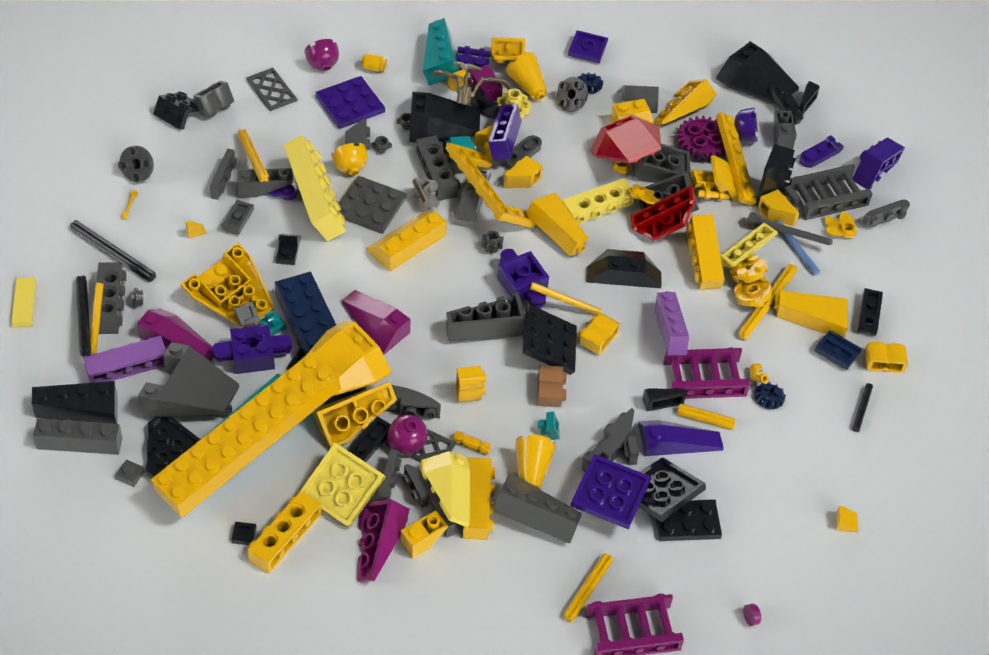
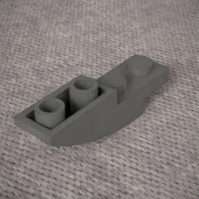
M479 169L489 182L491 170ZM467 180L461 196L457 219L475 221L483 203V198L475 192V187Z
M392 385L397 401L388 410H400V416L409 414L427 419H440L441 404L418 391Z
M633 408L626 413H621L613 424H608L603 431L604 437L597 444L596 448L585 453L582 458L581 468L584 472H586L594 454L611 461L618 457L623 450V446L626 445L627 437H629L635 411Z
M409 464L404 465L402 479L406 486L409 485L414 502H418L421 508L427 506L429 513L437 511L448 525V528L444 531L446 537L454 535L455 523L448 520L439 505L441 500L437 494L432 493L430 481L423 478L419 469Z

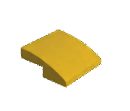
M715 155L711 156L714 182L721 193L728 191L733 201L739 200L729 164Z

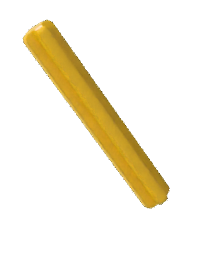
M604 553L564 612L563 618L569 622L575 620L613 560L611 555Z

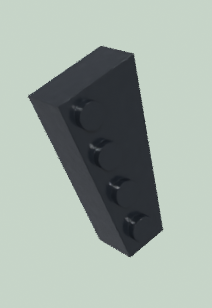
M115 381L32 387L31 404L35 418L118 424V394Z

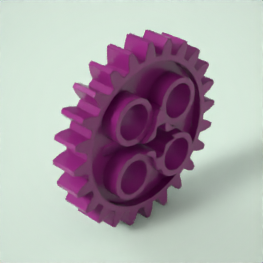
M695 116V120L689 118V121L684 120L683 124H680L677 131V145L681 146L682 150L690 152L692 154L691 158L697 156L699 161L701 158L707 161L713 155L721 158V155L726 156L717 119L713 121L711 117L705 119L702 116V119H699Z

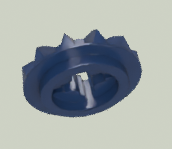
M582 73L581 76L577 77L586 84L588 93L599 92L603 87V80H601V76H596V73Z
M769 381L767 384L761 383L755 389L754 398L756 402L766 409H777L785 402L786 395L783 388L778 387V384L773 385ZM773 392V395L767 399V394Z

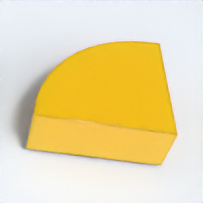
M194 221L185 222L189 238L207 233L203 224L195 223Z

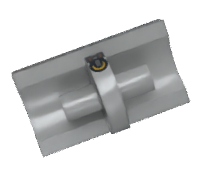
M414 178L412 181L414 188L411 194L413 197L420 199L417 203L418 208L423 211H427L430 206L437 208L439 205L435 195V191L438 188L437 182L430 179L419 181L418 178Z

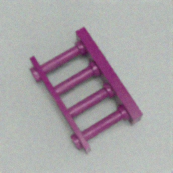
M742 348L687 350V355H667V351H665L663 365H672L674 382H671L670 389H685L687 392L685 399L746 397L750 386L749 379H740L736 363L740 361ZM710 363L713 380H702L699 364ZM717 363H729L732 379L721 380ZM680 364H691L694 381H682Z
M661 593L651 597L610 602L595 601L588 604L586 618L595 617L600 642L596 643L594 655H650L681 651L684 642L683 634L672 632L667 612L673 600L672 594L665 595ZM658 610L664 632L663 635H651L646 611ZM637 612L643 637L633 639L629 634L625 614ZM616 615L621 640L611 641L608 639L603 616Z

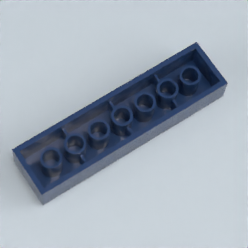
M311 271L275 281L276 298L303 353V357L306 356L327 330L336 326ZM366 386L331 396L324 403L327 405L359 393L362 389H366Z

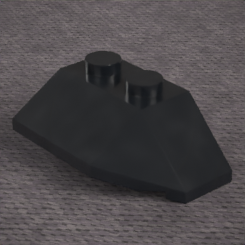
M607 249L588 266L587 283L660 289L662 286L661 271L645 252Z

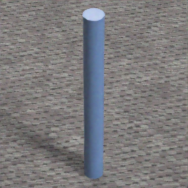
M781 220L775 222L784 225ZM781 232L814 275H818L820 270L793 235Z

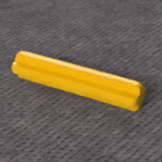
M680 404L677 410V414L730 430L735 425L734 418Z

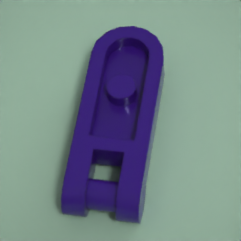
M830 135L824 141L803 151L799 159L800 164L804 167L812 168L840 153L844 146L840 142L837 143L836 139Z

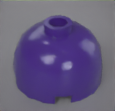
M755 108L743 109L735 116L734 124L739 135L738 138L743 142H758Z

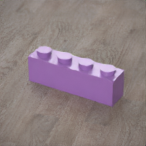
M657 292L655 313L667 355H687L689 334L676 292Z
M161 336L91 354L90 356L83 357L90 383L115 381L164 367L163 354L166 349Z

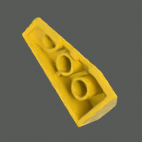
M707 79L688 81L676 92V98L668 102L669 107L662 110L653 122L655 125H664L697 109L706 107L713 102L717 93Z
M390 381L317 408L312 414L321 435L331 449L334 443L342 446L353 440L370 422L397 401Z

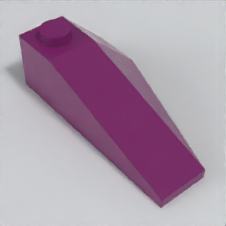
M354 290L342 300V304L350 316L355 319L364 332L380 347L383 355L410 334L411 319L397 308L357 290Z
M161 308L149 309L137 323L140 338L144 340L161 336L165 349L173 342L192 347L210 362L214 358L213 346L173 313Z
M392 499L366 504L362 510L359 522V529L362 530L359 546L362 547V553L358 558L357 581H375L399 540L401 530L406 526L409 508Z

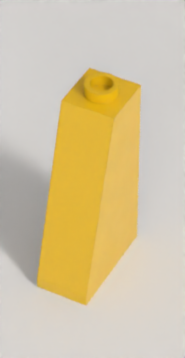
M554 192L531 202L526 215L569 256L577 253L580 254L585 250V244L589 238L558 194Z
M780 290L778 298L774 299L773 308L776 309V317L824 334L831 330L845 338L848 329L846 298Z

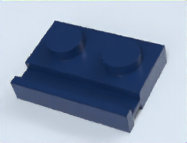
M829 330L817 344L814 351L848 370L858 355L861 354L862 348Z

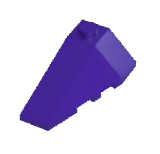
M661 420L638 421L645 457L723 451L724 449L721 435L718 431Z

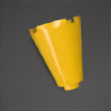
M532 52L523 53L516 57L517 60L514 63L511 61L507 65V75L533 100H542L546 96L547 88L537 57Z
M530 434L528 438L522 439L523 435L516 438L515 443L519 478L541 489L556 449V443L552 444L550 438L541 435Z

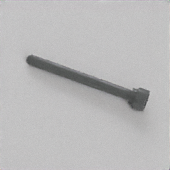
M750 212L747 220V226L754 228L766 223L776 231L825 245H832L833 243L831 238L764 220L753 212Z

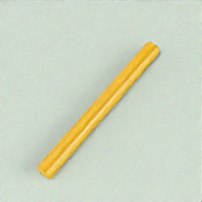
M239 129L238 137L259 181L267 182L269 175L247 130Z
M788 264L773 284L771 298L764 303L763 307L756 308L738 331L740 339L746 340L774 303V299L778 298L780 290L783 291L797 272L796 265Z

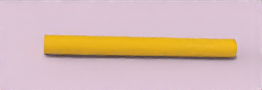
M532 282L530 286L531 290L592 314L598 315L602 312L600 308Z
M103 283L95 284L90 334L91 354L97 353Z

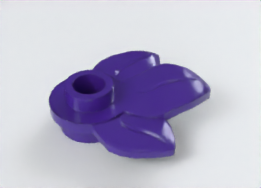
M293 179V184L271 191L268 194L274 197L282 196L285 200H293L297 197L299 187L296 179Z

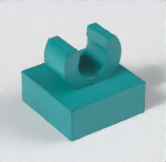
M271 311L265 314V318L259 320L260 325L269 324L271 336L286 329V323L276 312L273 313Z
M546 412V420L538 421V429H540L541 435L549 434L552 440L560 439L559 421L555 412Z

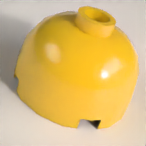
M348 143L337 147L334 154L331 153L337 170L351 176L357 175L365 167L368 160L366 147L362 143H359V146H354V143Z

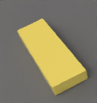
M36 277L16 278L11 322L13 327L33 326Z

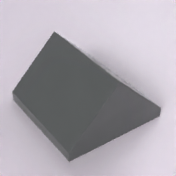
M622 86L623 102L645 99L651 113H657L659 87Z

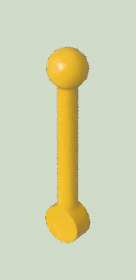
M136 190L130 192L131 198L125 212L121 214L122 219L128 218L132 202L138 196Z

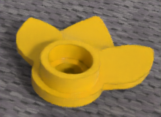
M633 184L629 189L631 196L635 199H641L649 204H655L660 201V199L653 196V190L646 189L641 185Z
M843 211L839 219L825 216V224L827 226L825 231L828 234L845 238H852L856 235L857 229L854 219L847 212Z

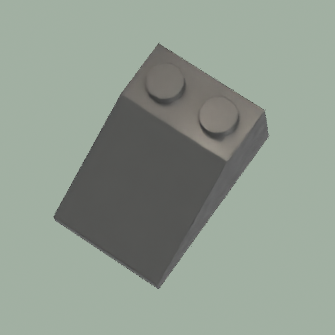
M662 143V149L658 150L656 154L642 157L640 161L633 163V177L645 181H662L686 171L691 179L690 152Z
M686 171L648 185L645 188L653 190V196L662 200L690 185L693 186V183ZM696 194L692 212L699 210ZM641 199L639 200L640 209L652 205Z

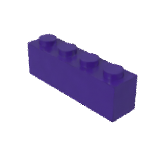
M518 104L501 105L489 139L493 160L503 161L511 157L522 122Z

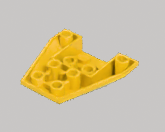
M239 243L225 251L222 259L201 275L197 276L195 273L180 284L193 300L238 326L240 325L233 310L237 306L253 301L259 320L274 309L273 302L251 256Z
M342 321L327 330L306 354L308 355L312 351L339 376L341 389L334 395L376 384L391 374V369L380 347L355 321Z

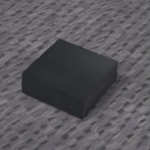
M235 521L231 539L232 543L250 545L255 538L256 524Z

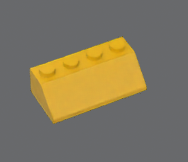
M436 211L422 212L366 247V250L389 271H392L445 237L447 221Z

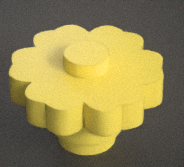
M510 89L508 92L503 93L502 97L497 98L498 111L501 105L518 104L521 119H524L525 115L530 113L531 102L528 101V97L523 95L519 89Z

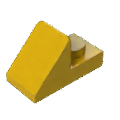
M494 124L475 134V146L484 147L483 152L486 153L490 161H493L489 147V139Z

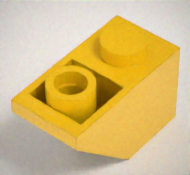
M525 156L522 160H518L514 167L504 173L503 187L506 189L531 188L542 178L543 166L530 157Z
M778 189L760 197L757 209L768 221L776 222L781 220L783 224L796 225L799 212Z
M434 511L401 530V545L413 559L430 549L448 528V525L440 514Z

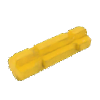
M456 431L453 436L454 442L458 444L463 443V446L475 451L480 450L482 454L488 455L491 450V444L485 441L482 443V440L468 434L465 436L463 432Z

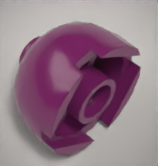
M332 39L317 40L315 45L310 46L309 44L304 51L308 63L318 70H330L339 58L338 45Z
M402 415L394 419L388 428L387 442L391 449L399 450L400 453L405 454L404 456L417 455L423 450L427 442L428 430L425 423L415 415Z

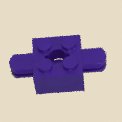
M513 249L503 250L500 253L497 279L508 295L512 297L513 293L519 292L521 301L527 300L529 304L539 309L544 307L546 295L531 290L530 286L534 282L548 288L549 275L531 251L518 256Z
M268 324L230 329L231 341L215 343L212 350L213 357L217 362L234 360L235 373L242 374L275 369L274 355L290 353L292 344L288 334L271 336Z

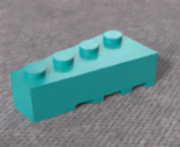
M445 18L429 23L423 73L428 84L432 85L448 79V76L432 78L435 70H443L450 73L460 71L459 67L453 65V62L457 61V57Z

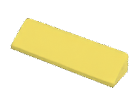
M766 223L761 224L720 255L722 267H736L775 237L778 232Z

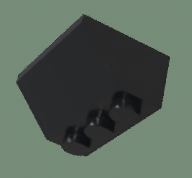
M774 144L763 172L755 205H759L761 196L777 189L783 193L784 188L789 186V183L786 181L790 180L793 172L790 168L793 169L796 158L793 157L795 150Z

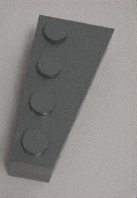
M519 292L513 293L512 297L504 298L502 296L496 298V301L491 303L481 302L473 308L467 306L446 312L448 341L455 342L524 335L525 314Z
M510 472L493 508L495 513L567 543H571L582 515L576 509Z

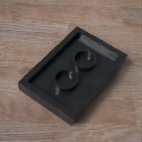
M716 499L691 500L661 522L656 519L659 541L721 539L722 537Z

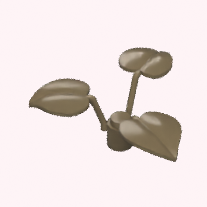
M454 61L453 65L466 70L464 86L460 87V79L463 77L443 70H435L432 74V78L436 76H450L456 79L458 94L456 103L468 106L470 105L471 97L475 96V92L482 82H495L503 85L508 90L510 89V84L503 79L481 77L471 92V88L467 87L469 69L482 71V68Z

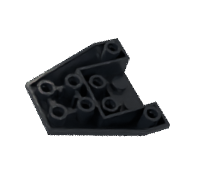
M751 41L732 54L716 76L718 81L729 88L776 104L768 91L770 85L784 81L792 95L799 90V86L768 52Z
M412 92L409 142L416 143V139L435 135L439 141L449 140L450 137L475 136L480 131V109L459 104L456 101L432 93Z

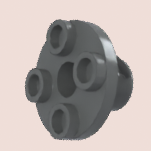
M569 77L558 84L557 99L560 108L575 112L585 105L588 98V90L586 84L581 79Z
M135 145L126 148L122 152L118 167L129 180L141 182L151 176L154 169V161L147 149Z

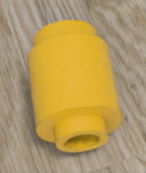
M367 52L366 55L362 56L361 65L367 70L384 72L387 58Z

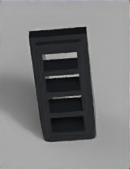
M808 81L800 103L802 115H804L818 96L820 87L811 81Z
M647 388L644 389L642 400L646 410L653 411L684 404L687 392L685 389Z

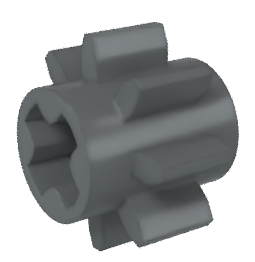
M489 231L486 235H482L481 247H485L486 252L496 253L498 249L502 250L504 237L500 236L498 231Z

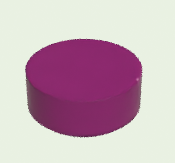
M754 603L745 605L743 613L749 626L760 624L761 612L759 607Z

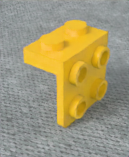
M492 37L491 58L496 63H506V60H511L514 63L517 60V56L525 53V38Z

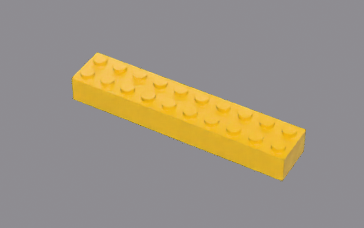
M311 351L154 476L151 482L155 492L183 518L341 389L339 376Z

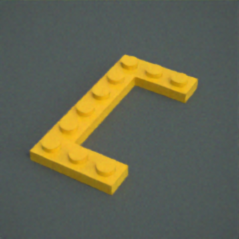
M448 143L445 149L448 151L449 157L457 163L458 169L466 175V180L475 187V192L483 198L484 204L492 210L493 216L498 221H506L510 224L534 228L536 224L526 215L527 210L505 205L478 168L489 169L492 165L484 152Z

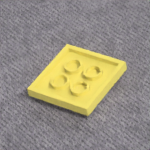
M334 443L300 491L320 502L323 511L350 528L386 476L337 443Z

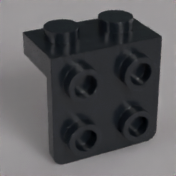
M178 91L177 93L159 95L153 115L178 129H184L188 114L198 112L199 108L194 99L189 98L186 93Z

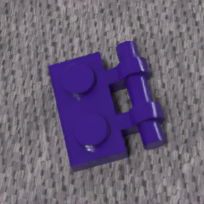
M458 46L457 53L463 55L456 54L458 62L478 67L489 65V59L484 57H491V51H486L484 48L473 49L470 46Z

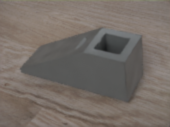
M292 168L266 169L269 175L267 182H260L254 169L237 170L238 198L258 197L293 184Z

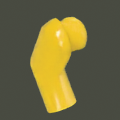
M753 363L749 368L751 380L767 383L769 377L767 374L762 373L763 370H760V368L763 366L759 363Z

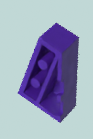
M888 137L879 141L876 145H872L860 155L859 159L861 161L852 179L865 189H871L874 181L878 182L881 179L880 175L883 172L887 173L899 161L905 147Z

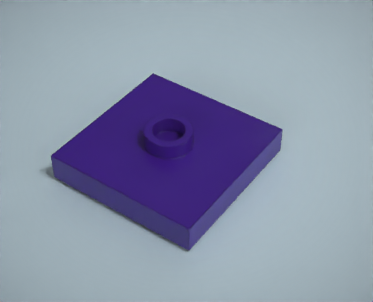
M577 30L569 48L568 56L600 63L608 43V38Z

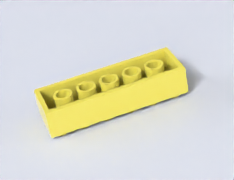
M303 135L284 144L313 226L327 242L346 232L344 226L346 220L339 212L341 207L337 200L334 199L336 194L333 188L330 187L332 183L328 175L325 174L327 169L323 162L320 161L322 156L318 149L314 150L312 142L309 139L306 140Z

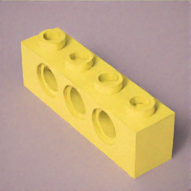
M623 178L563 199L562 202L577 223L582 224L585 221L633 205L634 198L629 192L631 186Z

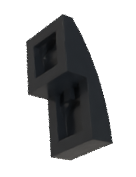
M477 90L475 96L471 97L470 105L480 109V113L495 120L498 115V103L486 99V93Z

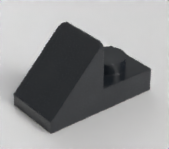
M279 234L276 264L295 265L301 235Z

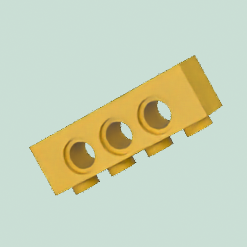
M302 491L297 496H293L288 506L283 511L281 510L277 513L275 520L270 526L267 525L263 529L260 537L250 543L248 546L249 561L269 574L322 515L321 503Z

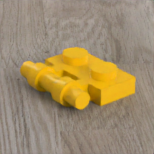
M692 170L690 176L694 188H701V190L696 191L697 197H702V199L716 198V200L721 201L730 199L729 192L721 193L714 182L713 171Z

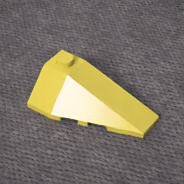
M448 451L421 460L419 464L422 476L425 480L430 481L432 493L439 496L441 500L439 505L448 520L468 527L470 524V468L467 457L460 453L456 454Z

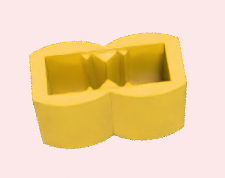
M603 313L593 316L589 326L581 330L579 344L600 355L618 334L620 323Z
M878 341L867 343L864 350L867 370L875 372L887 371L890 373L905 372L908 365L905 345L898 343L885 344Z
M481 365L456 369L455 389L458 403L482 400V394H485L484 382H486L485 370L482 371Z

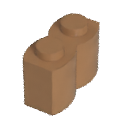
M539 365L537 405L561 407L562 401H566V389H563V385H566L567 373H563V367Z

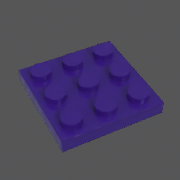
M362 76L315 92L316 98L339 129L358 123L363 119H369L385 113V106Z
M594 454L570 506L629 530L649 486L651 476Z

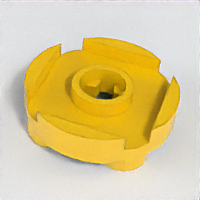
M756 254L750 255L736 267L730 268L731 279L738 283L739 280L751 283L763 278L764 272L768 271L766 261L758 258Z
M764 277L751 283H745L742 280L734 289L737 304L754 306L755 308L763 307L764 303L771 298L773 293L769 281Z

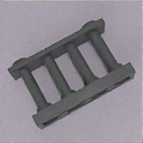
M854 164L790 178L789 185L799 192L805 202L802 214L805 220L869 206L873 193L870 189L859 190L852 179L855 168ZM845 180L853 193L844 194L837 181ZM830 184L837 196L829 198L821 185ZM814 187L821 200L812 201L805 189Z

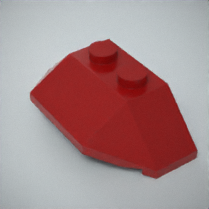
M690 185L655 204L631 214L632 230L656 241L685 227L695 204L694 187Z

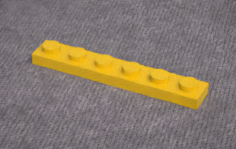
M720 112L716 115L739 202L753 206L757 203L755 192L752 188L747 163L744 159L743 149L734 124L735 121L732 116Z

